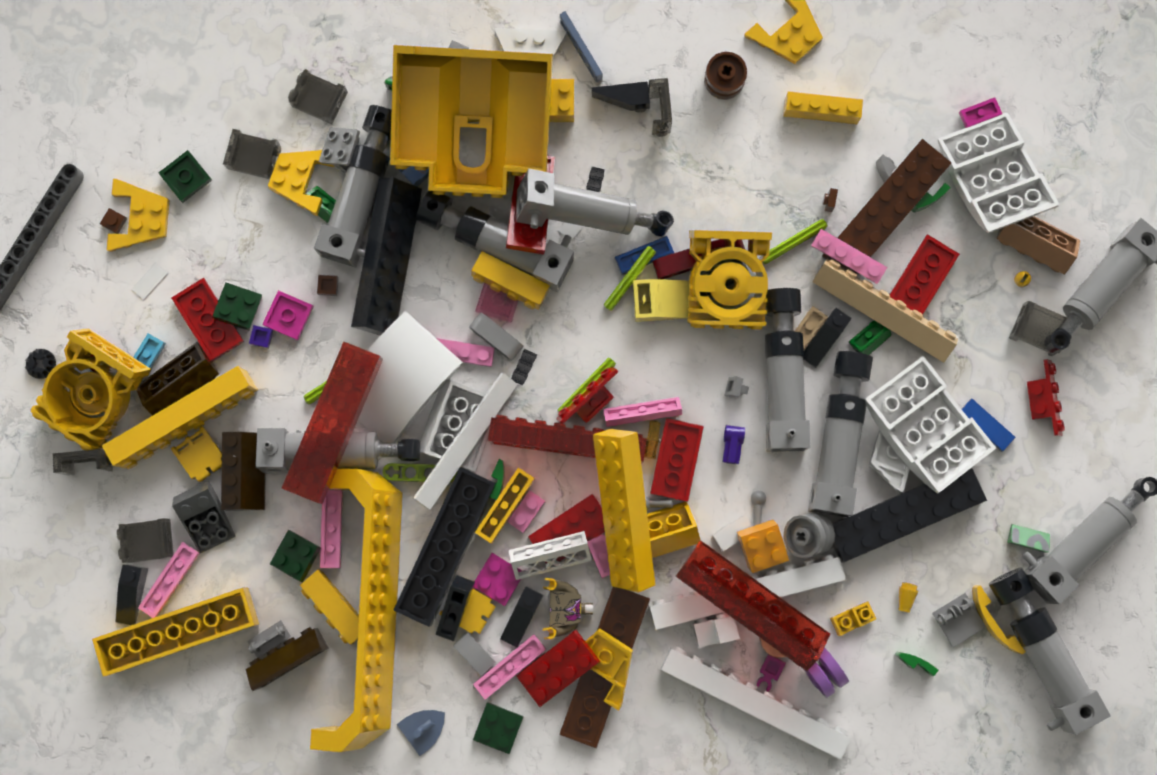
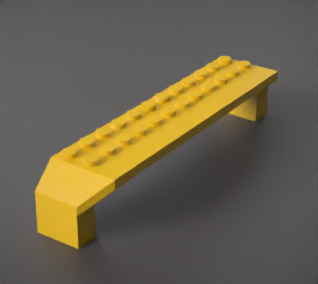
M326 469L325 488L351 491L365 508L354 712L341 726L311 729L310 750L346 752L364 748L391 728L396 611H394L397 603L403 493L378 472L361 469Z

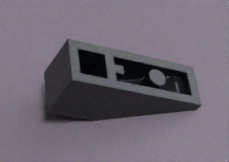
M648 81L592 87V97L635 112H645L646 109L650 108Z
M835 308L805 349L803 360L816 368L852 318L838 308Z
M127 564L122 565L118 582L115 622L127 625L136 624L139 612L138 607L141 604L149 568Z
M456 575L450 587L435 635L451 641L455 640L475 581Z
M527 586L525 587L502 633L501 640L518 648L544 596L543 594Z

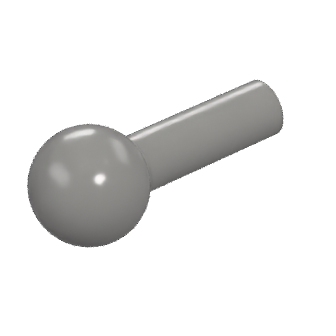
M759 490L751 495V501L754 504L753 526L761 524L762 505L766 502L765 493Z
M645 496L647 510L651 507L673 508V500H651L648 496Z

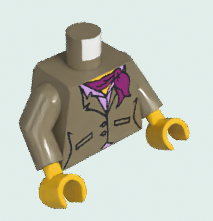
M552 578L544 579L550 582L548 587L543 586V589L550 590L549 627L542 629V631L547 630L549 632V636L544 637L545 640L567 635L578 627V623H581V615H593V603H581V595L578 590L567 582Z

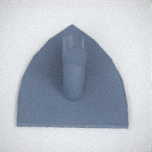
M423 710L409 715L397 724L419 756L428 751L439 738L444 725L445 712Z

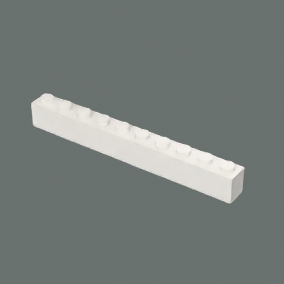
M833 554L822 557L820 562L815 563L814 559L803 562L804 566L796 568L794 564L784 567L785 571L777 572V569L765 572L766 576L758 577V574L748 576L747 581L740 582L739 579L729 581V586L721 587L720 584L710 586V591L702 592L701 589L691 591V596L683 597V594L672 596V601L664 602V599L653 601V606H649L655 630L846 580L840 558H834Z
M677 646L675 650L670 648L661 666L662 671L841 760L851 739L846 735V730L838 726L833 729L828 726V721L820 717L815 720L810 717L811 713L804 709L797 711L792 708L793 704L785 700L779 702L775 700V695L764 691L763 694L757 691V686L749 682L745 685L739 682V677L731 673L727 676L721 673V668L713 664L709 667L703 664L705 660L695 655L693 658L686 656L687 651Z

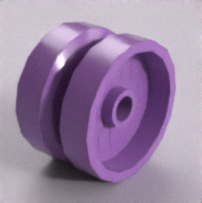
M822 646L814 652L819 665L813 658L807 657L801 662V666L812 684L825 698H828L835 693V688L830 680L837 687L842 688L849 682V679L833 656Z

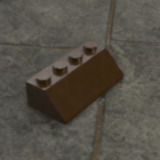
M196 342L141 382L136 391L143 407L153 416L206 383L211 382L219 373L200 344Z
M222 432L221 510H265L266 473L256 468L257 433Z
M309 627L300 632L302 636L295 639L292 637L283 643L285 646L279 650L275 647L266 653L267 657L262 660L258 657L249 663L250 667L245 669L251 690L255 691L265 687L327 650L329 647L319 629Z

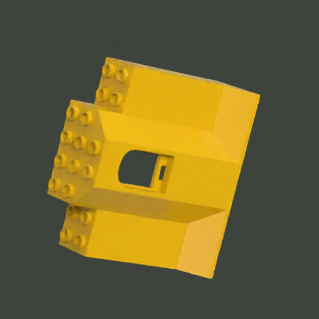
M393 45L390 165H395V169H407L409 166H415L414 170H426L429 167L428 191H433V194L445 195L446 192H452V195L464 196L466 193H472L473 197H483L485 194H491L492 198H502L507 194L509 172L515 176H523L528 168L547 172L553 54ZM468 119L479 120V124L468 123ZM460 127L486 128L485 161L481 166L467 167L460 162Z

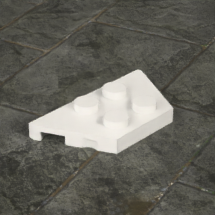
M495 28V34L500 41L503 51L545 53L553 54L554 56L559 50L563 39L566 38V31Z
M879 429L869 465L893 489L902 494L910 468L894 451Z

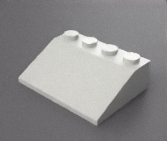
M448 380L437 393L420 440V453L440 460L486 394ZM494 419L460 467L473 472L476 471Z

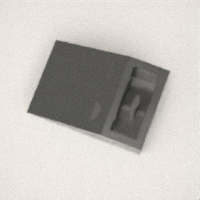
M209 481L173 497L172 507L200 553L235 537L225 511L221 510V502Z

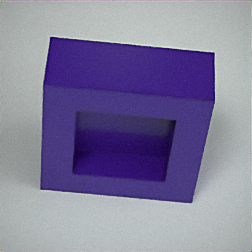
M253 325L249 344L269 349L274 330Z

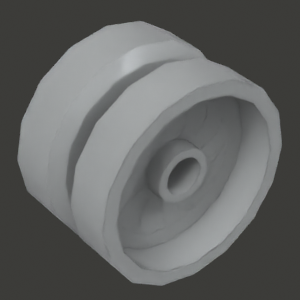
M813 512L792 517L784 528L783 537L786 547L793 555L800 558H808L824 554L830 550L834 543L835 532L832 523L826 516Z

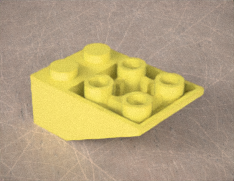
M633 280L635 322L688 319L689 280Z

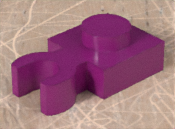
M767 654L759 671L764 676L757 680V686L759 687L761 682H767L766 691H770L772 687L771 680L778 681L786 662Z

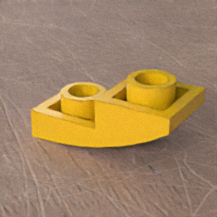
M869 601L830 618L838 636H842L877 619Z

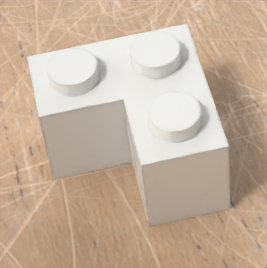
M723 612L715 614L716 618L708 620L707 617L696 619L697 623L693 624L698 647L701 648L740 639L734 615Z

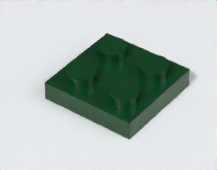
M189 150L158 172L182 203L212 181L211 177Z
M225 282L212 318L250 331L262 294Z
M288 530L270 565L303 582L321 547Z
M487 702L473 740L510 754L524 716Z

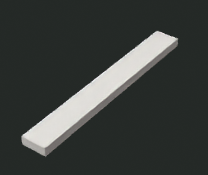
M501 373L413 497L425 508L430 510L518 385L505 373Z

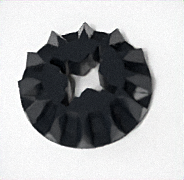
M36 349L30 352L27 359H25V369L29 375L37 379L47 378L51 370L56 367L55 356L46 349ZM35 359L44 360L42 362L44 368L36 367L37 362Z

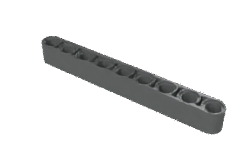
M66 164L61 168L0 264V284L4 283V287L0 290V310L82 183L84 174L75 165ZM75 171V175L69 178L70 173ZM65 187L64 192L59 194L60 189ZM55 203L54 208L49 210L50 205ZM45 219L44 224L39 226V222ZM34 234L33 241L29 242L30 236ZM24 250V255L19 258L20 252ZM14 266V271L9 274V269Z

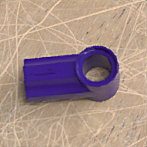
M725 426V445L722 462L739 464L741 446L745 438V427Z

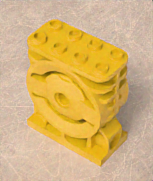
M689 230L690 255L696 260V263L689 277V307L687 310L689 312L687 323L691 324L693 328H705V325H710V327L716 329H724V325H729V328L743 329L744 326H747V328L762 330L763 326L767 324L765 314H767L766 294L768 290L767 273L762 262L769 257L772 232ZM711 239H723L725 247L711 250ZM737 239L748 240V251L734 247V242ZM737 259L744 262L752 272L756 273V276H751L744 266L735 262H725L716 266L710 275H700L701 271H710L716 263L722 260ZM731 278L734 281V286L731 289H727L725 283ZM699 292H709L716 302L726 306L741 304L748 298L750 293H755V295L739 308L724 309L714 304L709 296H700Z
M89 328L72 330L66 337L70 339L64 349L66 361L58 364L48 374L42 388L43 395L37 397L36 402L38 405L32 406L30 411L34 418L43 420L48 424L49 428L61 432L66 439L75 441L80 445L81 449L91 452V450L102 449V445L107 443L105 440L112 436L111 430L116 428V422L123 417L128 408L130 391L137 390L143 377L148 376L152 369ZM74 368H77V369H79L80 371H83V370L89 369V368H93V369H95L97 372L91 371V372H86V373H82V374H81L80 372H78V371L75 370ZM90 389L93 392V397L90 395ZM105 412L104 416L98 418L86 416L97 415Z

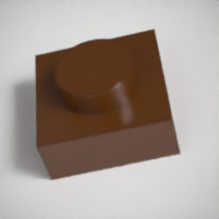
M830 188L828 194H824L822 203L825 205L824 211L832 212L834 210L838 189Z
M109 208L100 225L118 234L127 217Z
M318 275L317 294L337 296L339 277Z

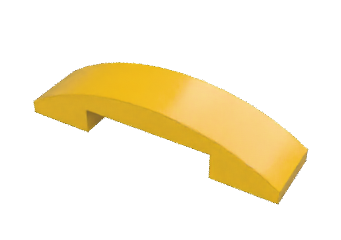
M981 585L973 586L972 594L975 608L986 625L988 632L1007 649L1017 654L1026 653L1015 635H1004L985 607L991 603V600Z

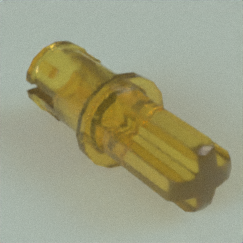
M650 421L648 436L645 438L644 458L656 459L657 446L660 443L658 437L661 423L659 421Z

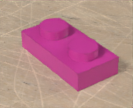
M994 97L960 110L959 115L965 128L1002 115V112Z

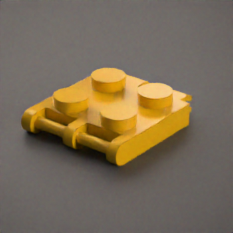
M201 426L200 430L192 436H187L185 441L177 447L173 446L171 448L191 479L196 478L198 482H202L211 475L208 470L209 468L216 472L222 467V451L204 426ZM201 433H203L202 436H200L199 438H197L195 441H192V440H193L194 438H196L198 435H200ZM187 443L189 444L188 446H186V447H185L184 449H182L181 451H178L180 448H182L183 446H185Z
M473 588L459 627L471 634L473 631L480 634L487 621L482 619V616L490 618L496 607L490 603L492 599Z

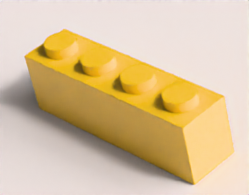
M788 91L785 97L783 117L858 124L862 117L863 99Z
M483 251L471 270V276L476 282L481 284L484 282L490 285L492 290L496 292L502 291L514 301L519 300L530 309L535 308L539 310L549 292V284Z
M518 467L475 533L493 544L535 481V478Z
M316 570L300 584L302 594L308 600L312 599L315 603L313 605L318 613H323L328 618L326 622L332 629L336 628L340 632L339 637L345 644H354L358 640L359 614L323 571Z

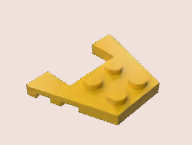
M785 0L794 9L796 14L773 35L770 36L756 23L744 36L796 64L822 41L823 36L805 0Z
M322 150L279 153L268 188L283 198L293 201L299 207L307 209L311 214L318 216L323 201L320 197L305 194L315 164L329 167L335 166L319 162Z
M113 178L112 196L130 197L131 203L128 234L108 233L107 251L113 252L123 247L127 248L134 244L146 243L167 237L170 200Z
M599 629L585 640L600 660L591 670L613 684L604 702L619 711L623 703L633 650L602 629Z

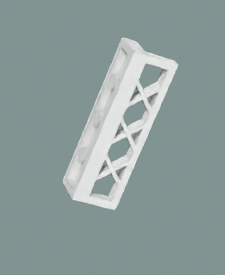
M584 531L509 550L516 580L592 561ZM579 551H586L585 556H575V554ZM560 556L567 557L564 561H556ZM540 561L548 562L545 566H537ZM517 567H529L526 571L518 572Z

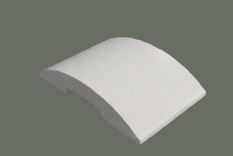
M1008 112L938 138L942 155L952 162L947 168L950 177L965 206L985 232L991 233L1059 207L1060 204L1043 174L1037 172L1024 149V141Z
M405 311L362 356L344 380L334 398L371 432H377L378 438L383 443L394 444L413 423L414 418L434 394L444 386L463 362Z
M922 356L868 396L865 402L876 425L894 451L916 476L938 494L994 451L996 447L972 417L969 419L946 391L947 385L925 357Z

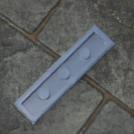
M566 11L562 12L559 15L562 27L595 82L601 81L603 78L602 71Z

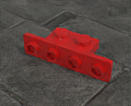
M1045 359L1046 379L1027 381L1032 420L1052 417L1054 436H1063L1062 432L1065 431L1063 420L1060 419L1062 405L1057 399L1059 385L1055 382L1054 378L1056 365L1052 363V360Z
M613 367L603 370L600 374L601 377L597 381H592L582 395L578 394L568 408H563L558 413L559 416L556 420L564 424L576 412L585 423L589 422L614 398L604 385L619 371Z

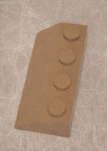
M1035 216L1001 228L997 235V239L1003 245L1011 246L1020 254H1026L1036 262L1043 263L1053 271L1064 275L1077 259L1080 246L1079 239Z

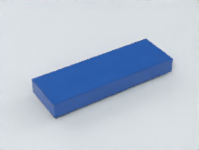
M662 237L615 256L621 275L628 273L648 246L653 248L656 253L647 265L658 258L673 254L674 251L668 237Z
M972 398L961 409L969 419L971 417L974 419L994 446L1001 452L1016 438Z

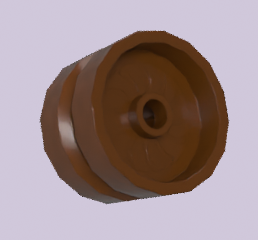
M724 51L713 56L708 62L705 71L704 83L707 91L718 99L727 100L736 97L742 91L747 78L745 61L733 52Z

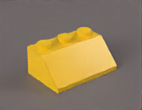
M687 502L673 505V508H663L647 514L652 558L701 543L696 522Z

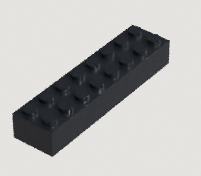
M395 177L380 178L378 182L351 324L353 328L380 336L399 317L415 231L416 215L422 193V188Z
M462 467L459 468L395 605L394 611L428 627L432 626L490 501L491 493L496 485L495 482Z
M970 468L938 494L926 484H922L855 513L853 516L832 523L835 532L833 547L841 563L985 502L987 499L973 469Z

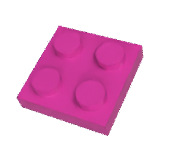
M278 290L262 325L295 340H299L314 306Z
M491 553L475 580L474 588L506 606L521 579L516 580L512 564Z

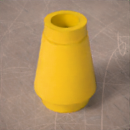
M902 582V585L899 586L898 610L910 612L919 592L917 585Z

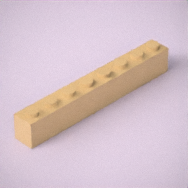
M832 259L825 260L812 281L814 284L943 363L946 361L958 342V338H956L953 332L945 331L940 328L937 322L933 320L928 321L923 318L919 311L910 310L904 302L892 299L886 291H879L868 280H861L855 272L840 267L841 265L837 261Z

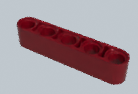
M723 239L711 241V250L725 247V241ZM737 239L734 242V247L745 249L741 239ZM689 248L652 261L657 278L667 279L691 271L696 260L690 255Z

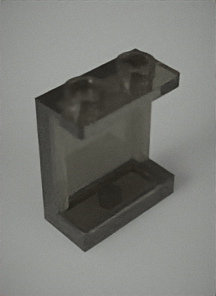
M304 69L297 77L295 88L289 93V103L293 108L332 125L348 91L344 85L340 83L335 85Z
M668 78L650 79L648 84L650 99L659 98L661 119L653 120L652 135L663 137L671 133L672 127Z
M232 129L223 165L229 170L270 179L276 164V158L281 153L280 143L274 138L268 140L243 134L240 130Z
M1027 301L1022 305L1009 338L1014 341H1024L1048 352L1049 356H1054L1057 353H1051L1045 348V339L1054 333L1057 328L1061 327L1068 318L1031 301ZM1054 338L1055 343L1060 346V341Z
M101 449L53 453V473L75 475L74 463L96 462L97 469L108 472L113 471L114 466L105 451Z
M162 518L146 522L119 524V529H117V539L120 540L118 555L122 563L172 558L174 555L170 519Z

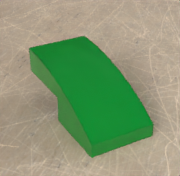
M944 183L934 196L927 192L911 211L915 213L926 209L937 202L951 187Z
M501 459L498 460L491 475L492 478L498 480L490 496L494 500H497L501 494L504 484L505 467L504 461Z
M896 652L894 654L909 668L914 669L918 664L931 676H935L939 671L932 664L917 656L903 652Z

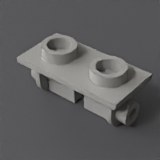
M280 620L247 641L250 645L248 648L258 658L291 636Z

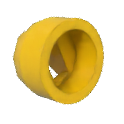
M1026 271L1017 273L1014 278L1015 284L1019 287L1027 286L1031 282V275ZM1024 275H1025V276H1026V279H1025V281L1022 283L1021 280H1022V278H1023Z

